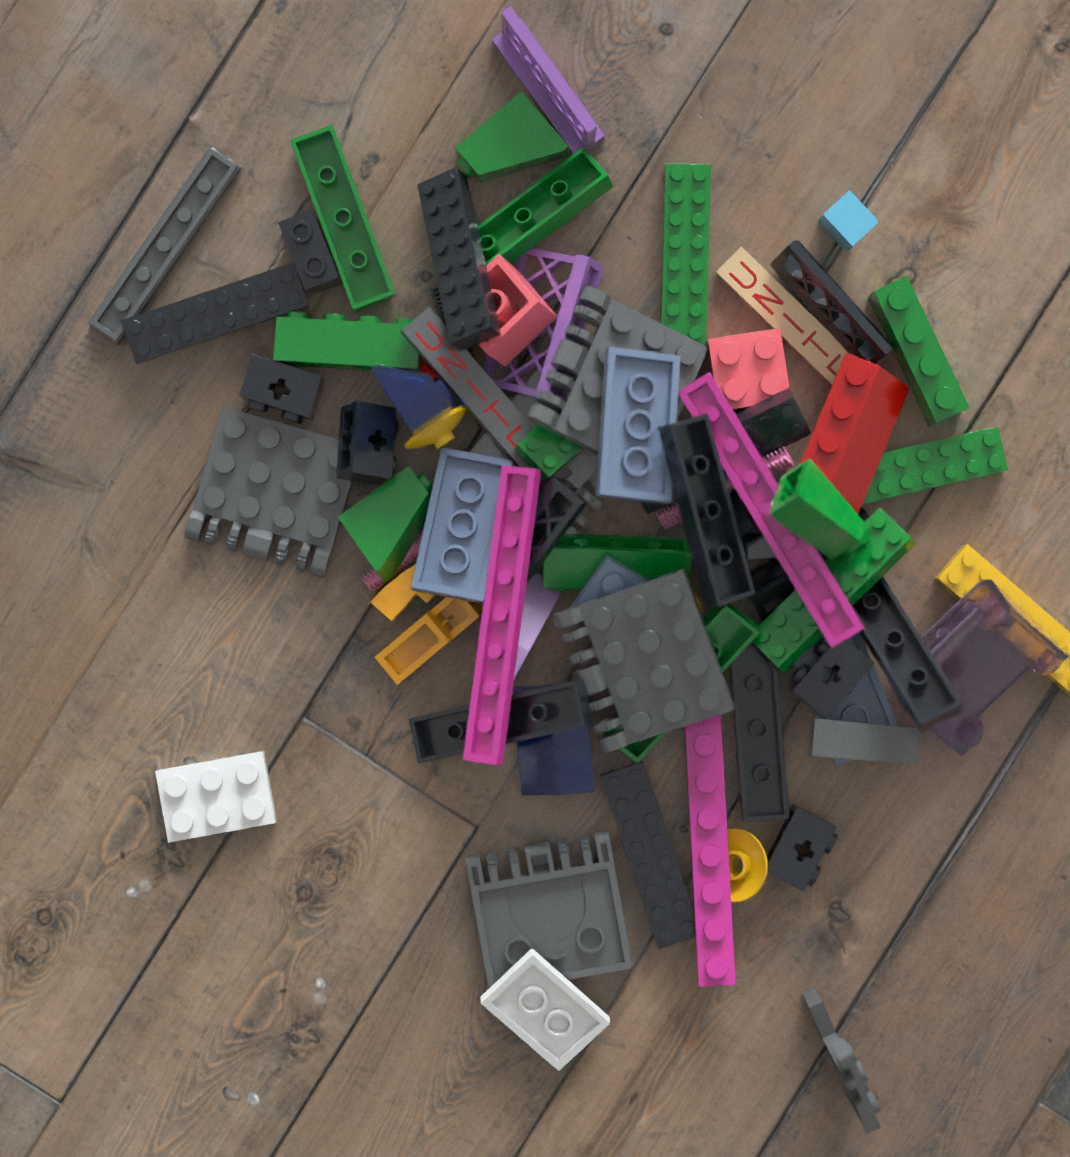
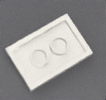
M264 751L155 771L168 843L277 822Z
M532 948L480 997L481 1004L558 1071L610 1024V1018L603 1010Z

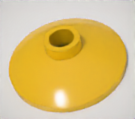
M461 405L441 416L404 444L406 450L434 444L437 450H439L441 447L446 446L456 438L452 431L459 424L467 409L464 405Z
M727 829L731 902H742L755 896L762 888L768 870L767 856L762 844L753 834L742 829ZM740 859H742L743 862L742 871H740L738 867V862Z

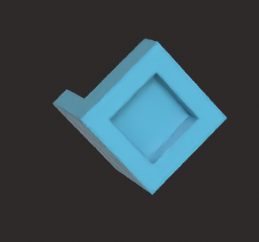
M850 190L818 220L847 252L878 223V220Z

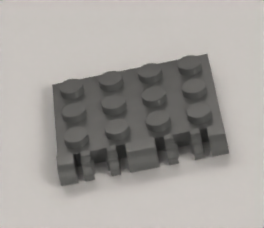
M585 286L579 298V302L582 305H576L573 313L580 320L596 327L594 335L578 326L567 325L564 332L565 336L587 347V350L572 341L565 339L560 341L551 365L559 371L574 377V380L557 371L548 370L544 377L546 381L568 392L565 401L550 392L538 391L536 401L542 405L532 404L527 419L598 455L605 349L616 347L680 355L678 390L680 391L694 382L709 347L613 300L607 293L595 287ZM679 394L677 406V420L684 406V402L682 401Z
M222 406L194 507L185 530V538L200 542L208 515H211L212 518L206 533L205 544L214 545L219 536L222 519L234 522L226 542L228 551L235 552L243 526L246 525L249 526V530L243 545L242 555L268 561L276 534L281 535L282 537L274 560V564L281 566L287 560L291 539L302 541L304 543L296 560V570L302 572L307 567L313 545H316L318 547L313 558L310 574L324 578L341 524L338 516L344 513L353 481L336 478L339 439Z
M685 569L582 603L552 615L557 629H562L584 620L585 625L560 634V639L562 643H570L589 634L593 647L572 652L567 658L571 665L597 656L599 662L573 671L575 680H584L587 696L609 688L610 694L588 701L590 712L599 711L613 703L618 712V715L601 719L592 725L595 733L608 731L620 725L623 726V729L605 734L597 739L602 753L612 752L629 744L734 710L735 706Z
M608 831L594 833L598 862L592 861L588 834L580 836L579 846L585 863L582 865L570 866L568 843L565 838L557 840L562 868L554 869L549 841L525 845L529 874L521 875L517 848H509L507 855L513 877L499 879L498 860L494 851L486 852L491 880L487 882L484 879L480 854L465 856L488 988L497 982L531 948L567 980L633 968Z

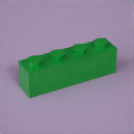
M905 276L872 292L867 298L887 340L894 347L892 351L928 426H933L970 408L908 277Z
M288 312V317L276 318L273 360L276 362L298 367L422 373L424 359L400 333L414 319L395 318V324L381 323V318L374 316H359V321H345V316L339 314H324L323 319H309L310 314L304 312Z
M547 533L544 534V542L547 539ZM564 534L543 562L542 569L543 588H550L557 592L583 589L606 555L649 580L685 569L690 582L692 555L687 538Z

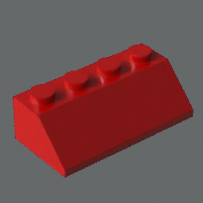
M846 353L800 464L810 458L855 512L859 514L910 388L881 366Z

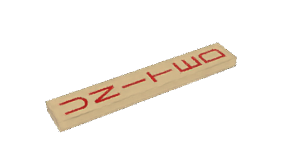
M741 246L715 274L771 329L780 328L782 340L832 387L841 362L848 352L810 312Z

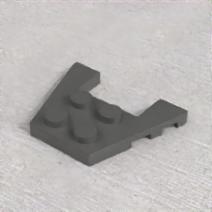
M815 987L803 992L802 996L813 1015L814 1023L827 1047L835 1071L867 1134L879 1129L880 1125L875 1114L881 1110L873 1092L869 1090L866 1083L868 1079L860 1061H857L849 1043L846 1044L843 1038H838L824 1003Z

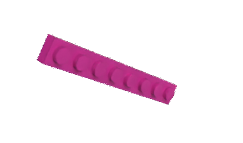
M711 373L705 374L678 391L692 417L708 413L723 469L831 648L863 630L864 626L818 550L770 515L778 484Z
M503 465L501 468L463 760L503 765L541 470L534 468Z
M721 715L684 726L699 987L736 985Z

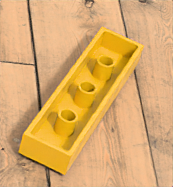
M968 544L963 545L934 579L1070 696V632Z

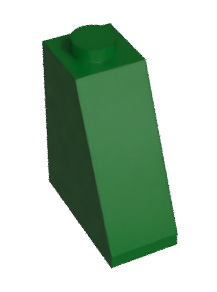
M521 91L455 147L456 156L458 157L455 163L467 178L473 175L479 182L563 159L568 154L569 146Z
M810 458L781 476L770 510V515L776 521L831 560L841 553L849 554L861 544L865 522Z
M409 466L338 516L375 572L385 583L392 579L423 529L431 498L430 494L433 488L423 472L416 476Z

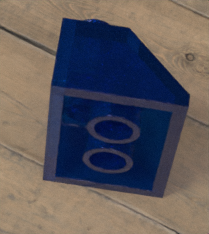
M375 365L371 368L414 435L452 411L451 408L455 406L452 395L441 379L434 383L430 375L381 365Z
M561 683L513 687V695ZM589 726L517 742L521 795H566L595 792Z

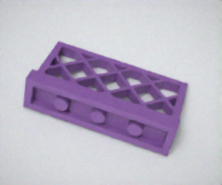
M511 6L502 11V33L492 39V44L550 125L569 146L568 150L570 153L574 154L582 147L588 151L605 139L604 133L523 20L519 19Z
M532 248L514 262V267L520 271L531 286L547 276L553 290L542 296V299L549 303L558 297L561 303L560 311L557 314L558 317L536 337L538 338L545 332H548L551 338L549 348L538 354L533 342L529 343L527 348L533 359L520 368L517 367L513 359L508 364L512 373L500 381L492 379L496 365L499 362L488 354L483 369L501 390L536 398L538 391H547L565 401L567 392L551 385L544 377L548 370H553L572 378V376L554 368L551 365V361L562 339L572 341L581 346V344L565 336L564 332L567 325L578 326L586 330L588 323L574 316L573 312L576 305H582L579 302V298L585 286H592L598 289L604 266L588 256L578 254L571 256ZM528 256L538 258L543 269L530 278L524 272ZM564 264L573 265L569 279L559 285L553 271ZM537 366L541 374L537 389L529 388L526 386L522 376ZM516 380L518 385L512 384V382Z

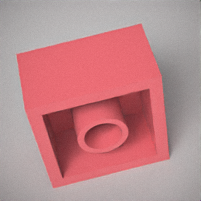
M498 254L486 267L501 335L479 343V346L486 354L505 367L558 316L520 271Z
M780 328L711 338L706 341V346L709 347L706 352L709 373L713 376L734 412H741L788 388L790 389Z

